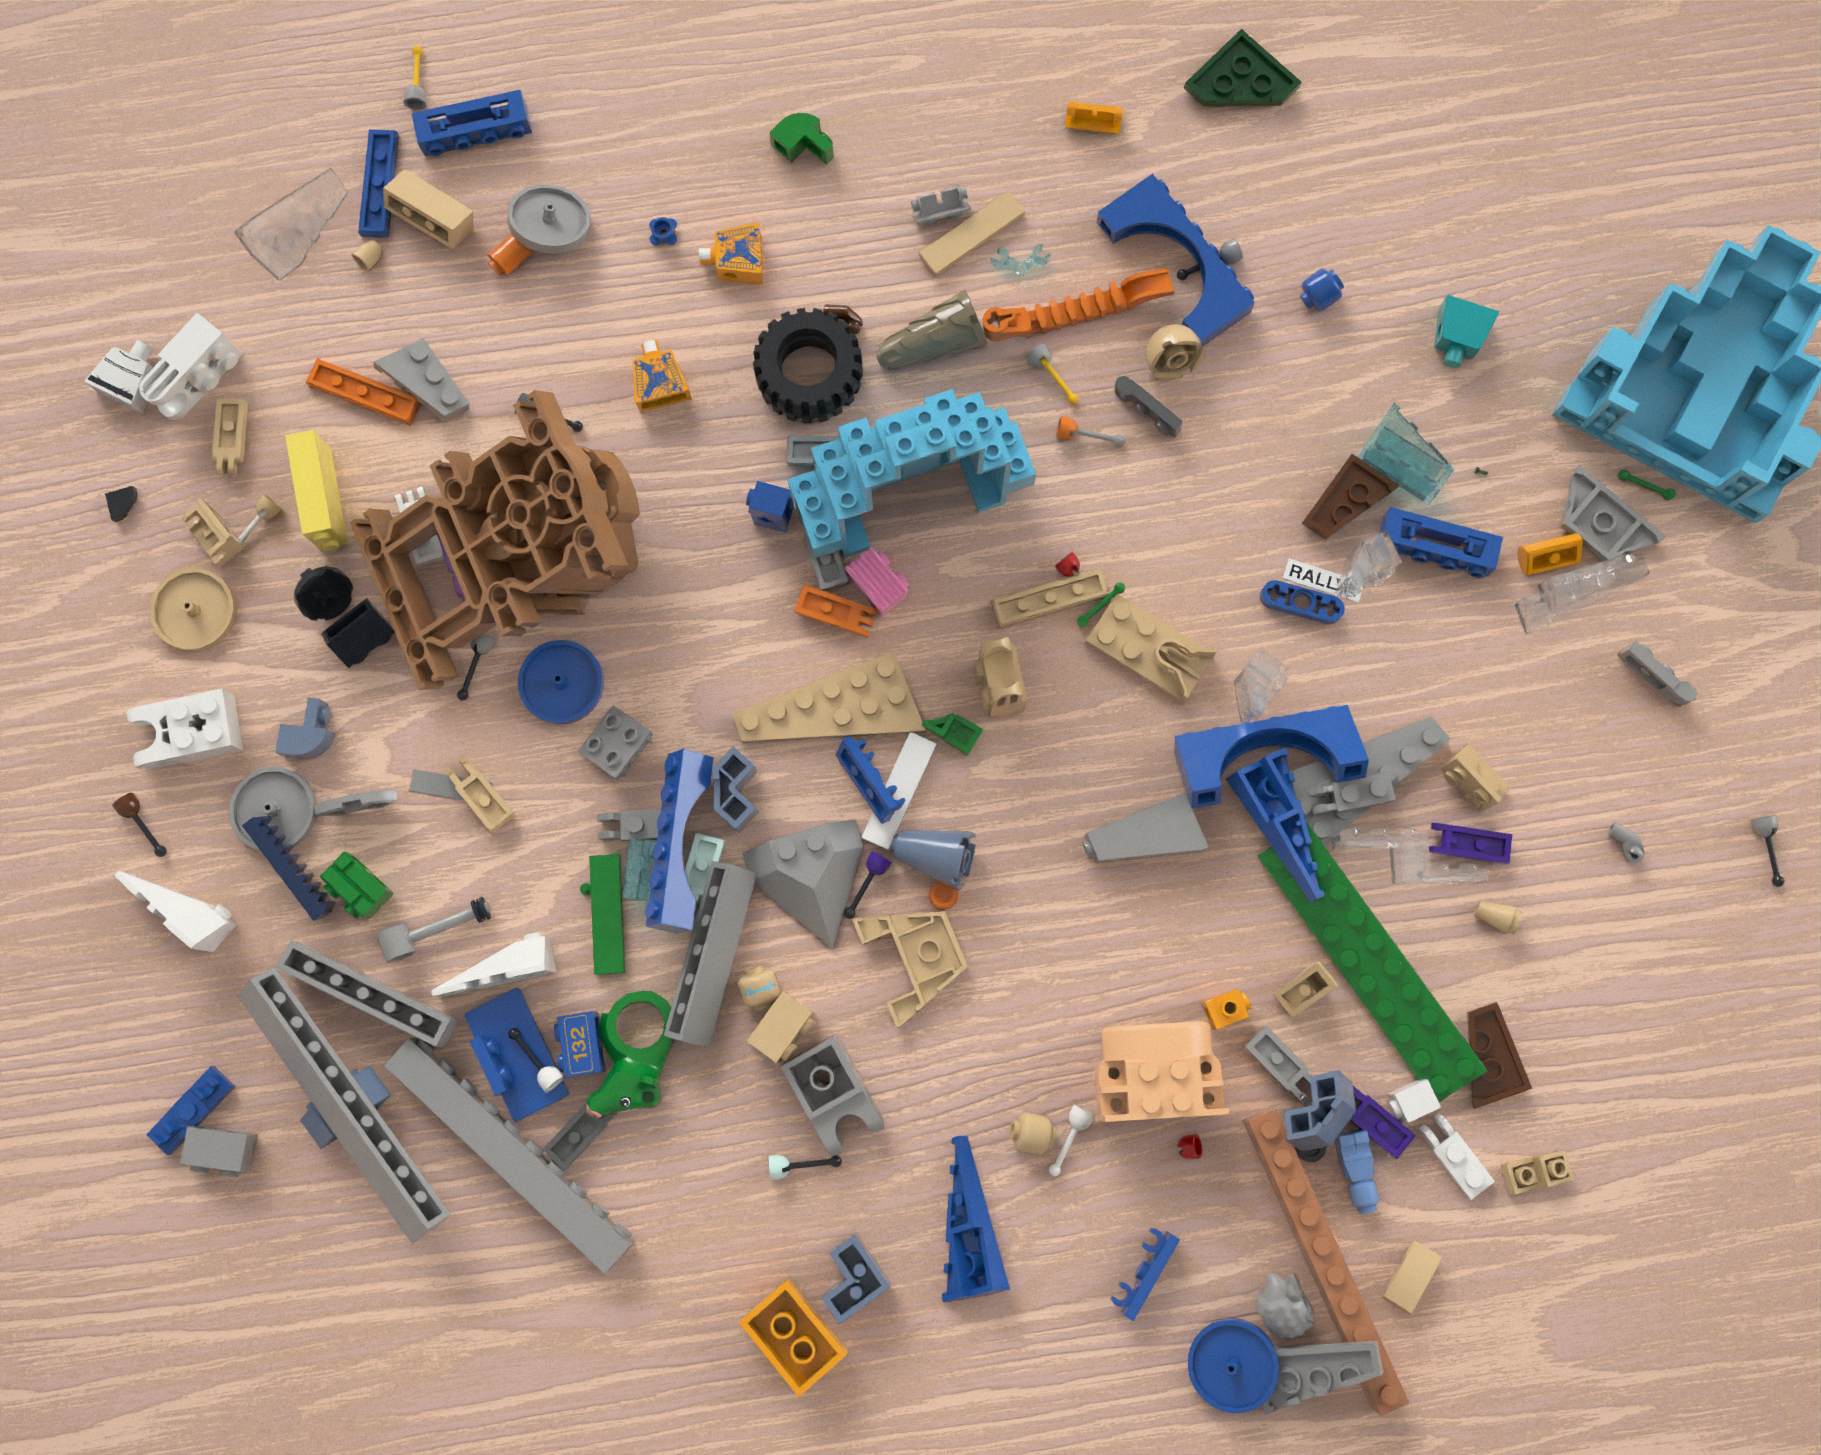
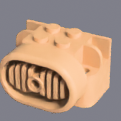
M1208 1022L1105 1027L1102 1029L1103 1060L1095 1068L1098 1120L1112 1122L1229 1114V1108L1224 1107V1079H1222L1220 1062L1212 1052L1211 1028Z

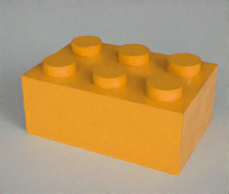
M790 1277L739 1321V1324L798 1397L841 1361L848 1352L847 1347Z

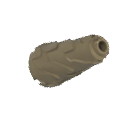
M964 290L935 306L931 312L910 322L909 326L890 335L884 342L878 345L879 350L875 351L881 367L886 365L888 369L904 367L922 360L926 362L949 353L954 355L988 344L969 295Z

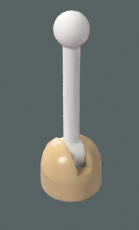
M265 494L256 503L255 509L258 515L238 538L241 544L262 518L272 519L282 510L281 506Z

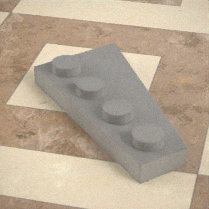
M1378 1341L1275 1347L1280 1364L1279 1378L1273 1393L1263 1404L1264 1414L1266 1415L1275 1412L1277 1409L1286 1406L1290 1407L1299 1404L1301 1401L1320 1397L1331 1391L1381 1376L1384 1372Z

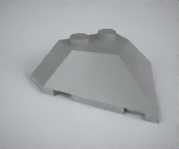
M855 819L823 824L768 841L743 853L747 870L757 873L754 884L833 949L864 849Z

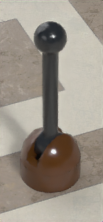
M128 793L116 800L112 805L115 811L122 817L133 818L155 848V855L158 857L165 856L167 849L159 845L138 816L140 802L135 794Z

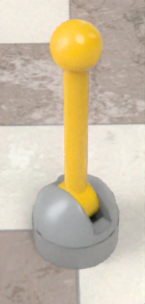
M416 45L412 48L414 55L413 85L406 88L403 103L409 109L421 110L426 107L425 91L418 86L420 56L423 54V49L421 46Z
M1042 343L1033 349L1026 357L1029 362L1036 368L1045 367L1068 396V402L1070 404H1077L1079 396L1071 392L1049 364L1051 352L1047 346Z

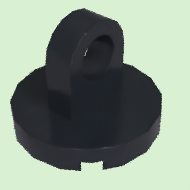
M329 566L313 570L308 567L300 574L302 578L297 583L294 591V603L303 616L313 621H318L317 619H325L327 621L341 615L350 605L353 584L343 571Z

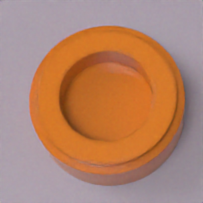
M936 881L929 890V900L937 909H950L958 900V890Z

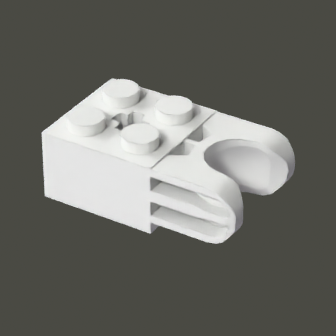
M196 313L158 354L162 359L140 382V394L149 403L157 405L159 411L166 418L179 420L209 390L217 386L219 379L225 372L237 364L238 358L242 353L223 333L200 314Z
M222 688L134 707L126 712L127 721L137 726L153 725L156 730L154 743L147 749L134 754L133 760L134 767L145 770L243 751L235 695Z

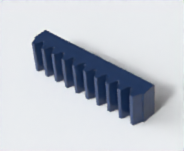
M271 816L252 817L244 823L242 827L313 921L320 920L332 912L335 901H324L328 893H318L321 883L310 882L314 873H303L307 864H297L296 862L300 855L289 854L293 848L292 844L282 845L286 836L275 835L279 829L277 825L268 826L272 819Z

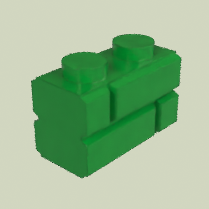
M346 851L342 852L333 864L320 875V878L326 883L323 886L324 890L335 899L340 896L347 903L344 906L345 910L356 919L359 916L366 919L371 918L393 895V892L352 853Z

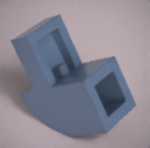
M308 698L304 726L280 724L276 753L285 758L312 759L326 752L335 738V733L325 729V725H328L331 715L328 704L321 699Z

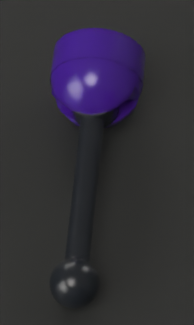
M871 851L866 862L869 874L851 906L844 910L846 918L852 919L855 917V909L873 877L884 874L892 864L890 860Z

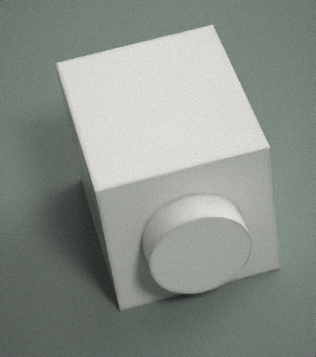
M1418 1079L1388 1093L1391 1100L1388 1102V1107L1392 1115L1396 1119L1399 1118L1401 1122L1409 1123L1441 1108L1428 1079Z

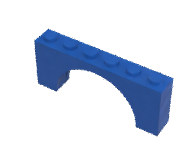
M1153 173L1098 211L1097 224L1113 244L1132 235L1157 234L1178 242L1193 256L1200 267L1203 290L1197 306L1183 319L1182 325L1196 333L1202 347L1251 313L1255 303L1252 292L1246 286H1241L1237 281V275L1233 268L1222 262L1217 248L1212 243H1207L1203 238V232L1196 222L1192 223L1188 219L1183 205L1179 201L1173 200L1169 195V189L1165 182L1161 179L1158 180Z
M1348 705L1331 706L1326 709L1310 712L1303 711L1288 716L1271 717L1266 720L1243 722L1238 725L1215 727L1210 730L1194 733L1187 732L1175 736L1174 754L1191 809L1221 804L1222 785L1220 780L1223 773L1236 758L1254 749L1283 746L1309 753L1327 766L1337 783L1365 778L1369 762Z

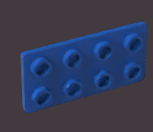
M514 988L465 1013V1018L474 1035V1039L470 1040L471 1046L494 1095L502 1096L514 1122H518L569 1095L564 1081L551 1091L545 1093L537 1081L539 1069L516 1040H512L508 1036L510 1029H519L520 1037L544 1067L554 1066L557 1068L519 988Z

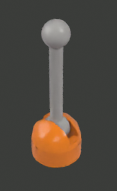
M1060 417L1056 432L1057 439L1071 440L1079 434L1111 441L1117 446H1122L1125 443V438L1122 435L1110 436L1079 429L1075 420L1069 417Z

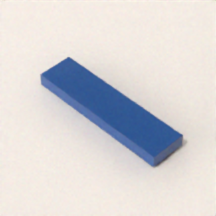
M369 129L358 230L361 237L389 238L391 212L384 208L383 188L395 178L399 134L396 130Z

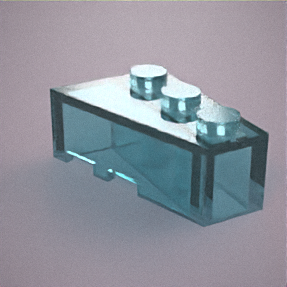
M1394 402L1357 457L1429 505L1442 490L1454 468L1431 442L1427 443L1417 432L1418 427L1413 422L1409 423L1399 412L1400 407Z

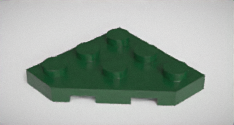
M1241 29L1185 82L1184 89L1203 106H1281L1300 88L1302 82Z

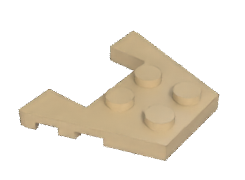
M945 911L852 919L862 945L890 933L892 934L915 989L913 992L886 1003L896 1028L902 1026L968 968L966 959Z

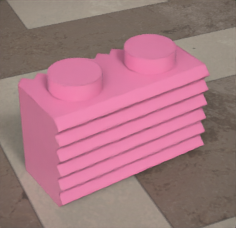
M871 547L846 566L845 572L854 586L857 587L872 607L878 610L877 613L883 617L908 597L907 587L909 584L901 573L894 574L888 567L891 563L882 551L876 553Z

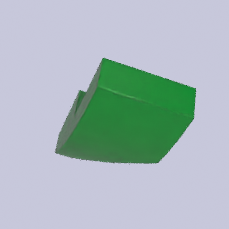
M954 713L934 720H925L922 723V727L966 755H969L983 732V729L960 715H954Z

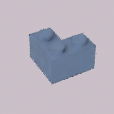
M856 1232L831 1249L829 1253L845 1278L825 1292L821 1299L839 1325L891 1286L890 1281Z

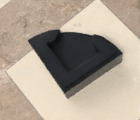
M129 486L105 493L112 521L116 523L127 517V513L137 501V488Z

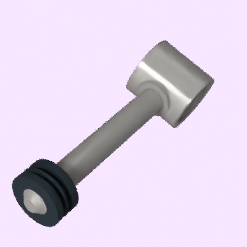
M480 897L479 901L478 899H476V902L475 900L471 901V908L409 932L406 924H400L379 932L377 937L386 962H395L416 953L414 943L475 918L479 923L483 922V919L485 921V918L487 920L491 919L490 906L483 897Z

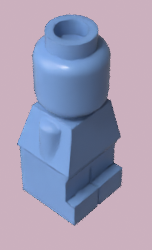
M1356 1129L1339 1133L1334 1143L1344 1178L1352 1182L1348 1186L1352 1205L1358 1208L1359 1214H1368L1377 1211L1376 1204L1379 1203V1196L1375 1181L1370 1179L1373 1178L1374 1168L1368 1132Z

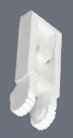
M1438 1113L1433 1118L1436 1125L1446 1135L1444 1139L1439 1142L1433 1131L1426 1125H1422L1419 1131L1431 1146L1430 1150L1454 1182L1469 1200H1472L1495 1181L1458 1132L1454 1131L1445 1117Z

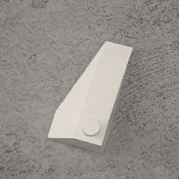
M118 871L115 874V877L134 896L145 902L148 900L150 904L146 908L153 914L165 919L163 924L191 949L214 952L237 925L230 919L232 913L220 904H217V906L211 905L129 873Z
M541 932L523 935V941L509 945L431 990L432 997L440 998L557 973L551 938L541 936Z

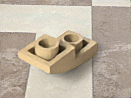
M1558 1150L1500 1164L1509 1195H1516L1541 1187H1551L1574 1180L1566 1150Z
M1414 1240L1410 1244L1399 1269L1394 1272L1382 1298L1408 1315L1412 1314L1442 1257Z

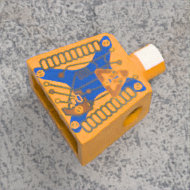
M752 223L716 231L715 247L699 248L700 265L716 264V271L720 280L763 284L760 224Z
M656 340L644 342L641 345L644 356L635 358L632 361L634 395L639 412L692 400L686 381L672 351L660 352L659 344Z

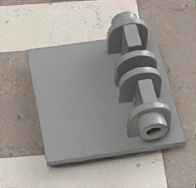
M613 705L578 752L618 780L620 776H625V772L631 766L629 762H636L633 759L635 754L640 757L641 754L638 750L642 751L648 742L652 741L650 737L653 734L649 729Z

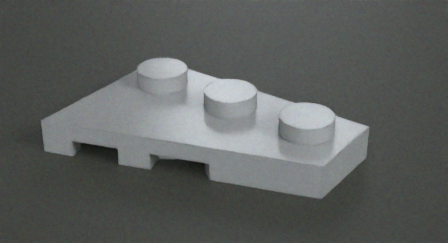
M424 339L373 362L374 368L381 374L384 372L394 380L398 387L408 390L417 397L418 402L443 421H447L469 410L468 401Z

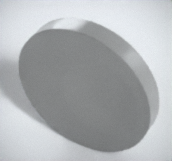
M535 185L523 189L511 200L508 207V226L516 240L529 249L548 254L564 253L577 248L587 238L590 230V212L585 202L568 189L555 185Z
M280 767L259 769L245 777L233 792L229 804L231 826L243 843L260 851L242 825L252 817L271 816L272 819L268 826L277 825L279 829L275 835L286 836L282 845L292 844L294 848L309 835L317 818L314 811V805L317 804L316 795L311 785L302 776L291 770Z

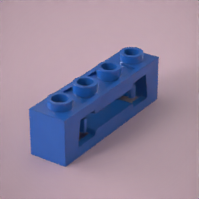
M521 90L412 113L417 143L424 156H439L451 150H466L474 145L494 144L498 140L521 138L525 134L532 133L526 102ZM508 102L507 105L491 108V105ZM446 115L447 117L444 119L428 121V119Z
M1390 507L1383 515L1376 547L1383 549V552L1390 555L1404 554L1411 556V559L1416 562L1427 563L1430 561L1438 563L1439 567L1446 570L1460 569L1467 571V574L1472 577L1484 578L1496 570L1503 537ZM1414 535H1418L1421 537L1433 539L1455 546H1460L1461 543L1466 544L1467 546L1464 547L1463 550H1460L1419 538L1416 541L1410 539L1411 537H1414Z

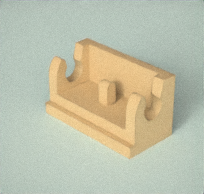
M202 498L197 500V504L182 516V520L185 523L194 516H197L187 525V528L193 533L219 568L244 548L217 511Z

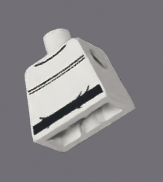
M138 340L135 342L130 353L113 347L84 382L96 392L143 414L148 401L141 396L139 385L142 379L153 369L146 362L153 349Z

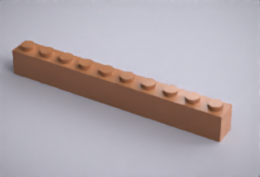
M1268 1108L1244 1119L1243 1123L1342 1343L1378 1341L1384 1373L1379 1377L1361 1382L1372 1409L1380 1416H1383L1409 1404L1408 1398L1293 1145L1287 1141L1286 1129L1277 1109Z

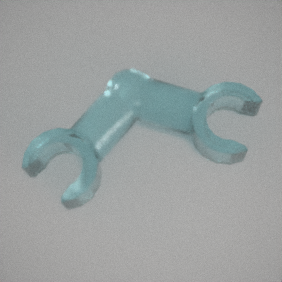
M1039 244L1033 249V254L1020 262L1010 257L1007 249L998 247L997 253L1002 255L1004 259L997 260L991 257V263L996 268L1006 267L1018 275L1024 276L1036 265H1046L1050 260L1051 253L1045 257L1037 256L1043 247V244Z

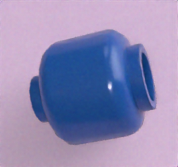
M1321 268L1302 282L1301 286L1304 293L1300 297L1308 309L1314 306L1318 311H1324L1342 297L1341 289L1344 288V285L1332 269L1327 271Z

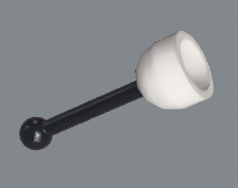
M512 1028L509 1030V1038L516 1040L539 1069L537 1081L544 1092L547 1093L559 1085L565 1078L560 1070L554 1066L544 1067L520 1037L519 1029Z

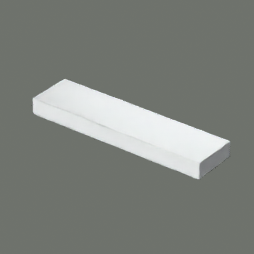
M912 732L909 733L885 785L886 788L892 785L898 788L895 794L892 795L894 800L905 798L906 801L902 808L896 810L891 820L881 824L873 812L861 837L863 840L889 850L893 837L898 831L936 748V743Z

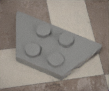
M1579 465L1573 471L1561 527L1569 534L1578 533L1583 539V545L1604 563L1657 544L1666 537L1582 466Z

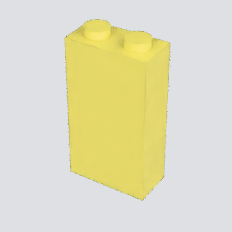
M315 430L285 435L302 535L320 550H338L341 545L348 544L332 449Z

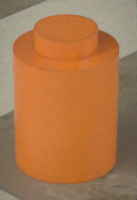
M511 233L488 254L490 258L488 265L497 275L500 276L503 273L509 276L532 252L517 241Z

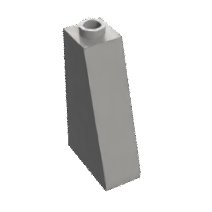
M1185 793L1090 831L1084 836L1086 841L1082 842L1088 858L1093 857L1096 863L1200 853L1209 847Z

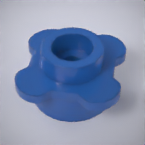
M660 217L650 221L649 226L652 235L649 240L652 245L657 246L660 243L674 245L677 242V236L675 235L677 222L674 219Z

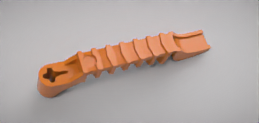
M1167 268L1141 272L1125 278L1121 282V287H1117L1116 283L1112 281L1109 283V290L1102 292L1097 287L1094 288V294L1086 296L1085 292H1081L1077 299L1071 300L1070 296L1065 297V302L1058 304L1055 300H1051L1050 306L1043 308L1040 304H1035V310L1028 312L1025 307L1008 309L990 308L983 315L984 334L989 340L994 342L1012 337L1030 338L1034 334H1045L1046 331L1060 330L1061 327L1068 325L1075 326L1079 322L1086 321L1087 323L1094 318L1101 317L1102 319L1109 314L1115 313L1117 315L1121 311L1132 310L1147 301L1172 295L1175 291ZM997 322L1000 327L995 328L992 323Z

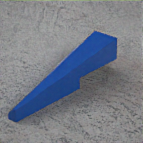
M1286 747L1236 771L1226 778V781L1309 901L1313 902L1324 896V891L1319 890L1315 874L1318 868L1316 862H1312L1309 850L1311 840L1301 801L1296 799L1293 788L1295 778L1294 774L1289 772L1286 760L1289 754Z
M968 1136L954 1137L951 1142L956 1147L955 1164L950 1165V1174L954 1175L953 1193L948 1194L945 1242L950 1243L949 1262L944 1264V1273L948 1274L947 1292L942 1293L943 1302L988 1296L1010 1289Z

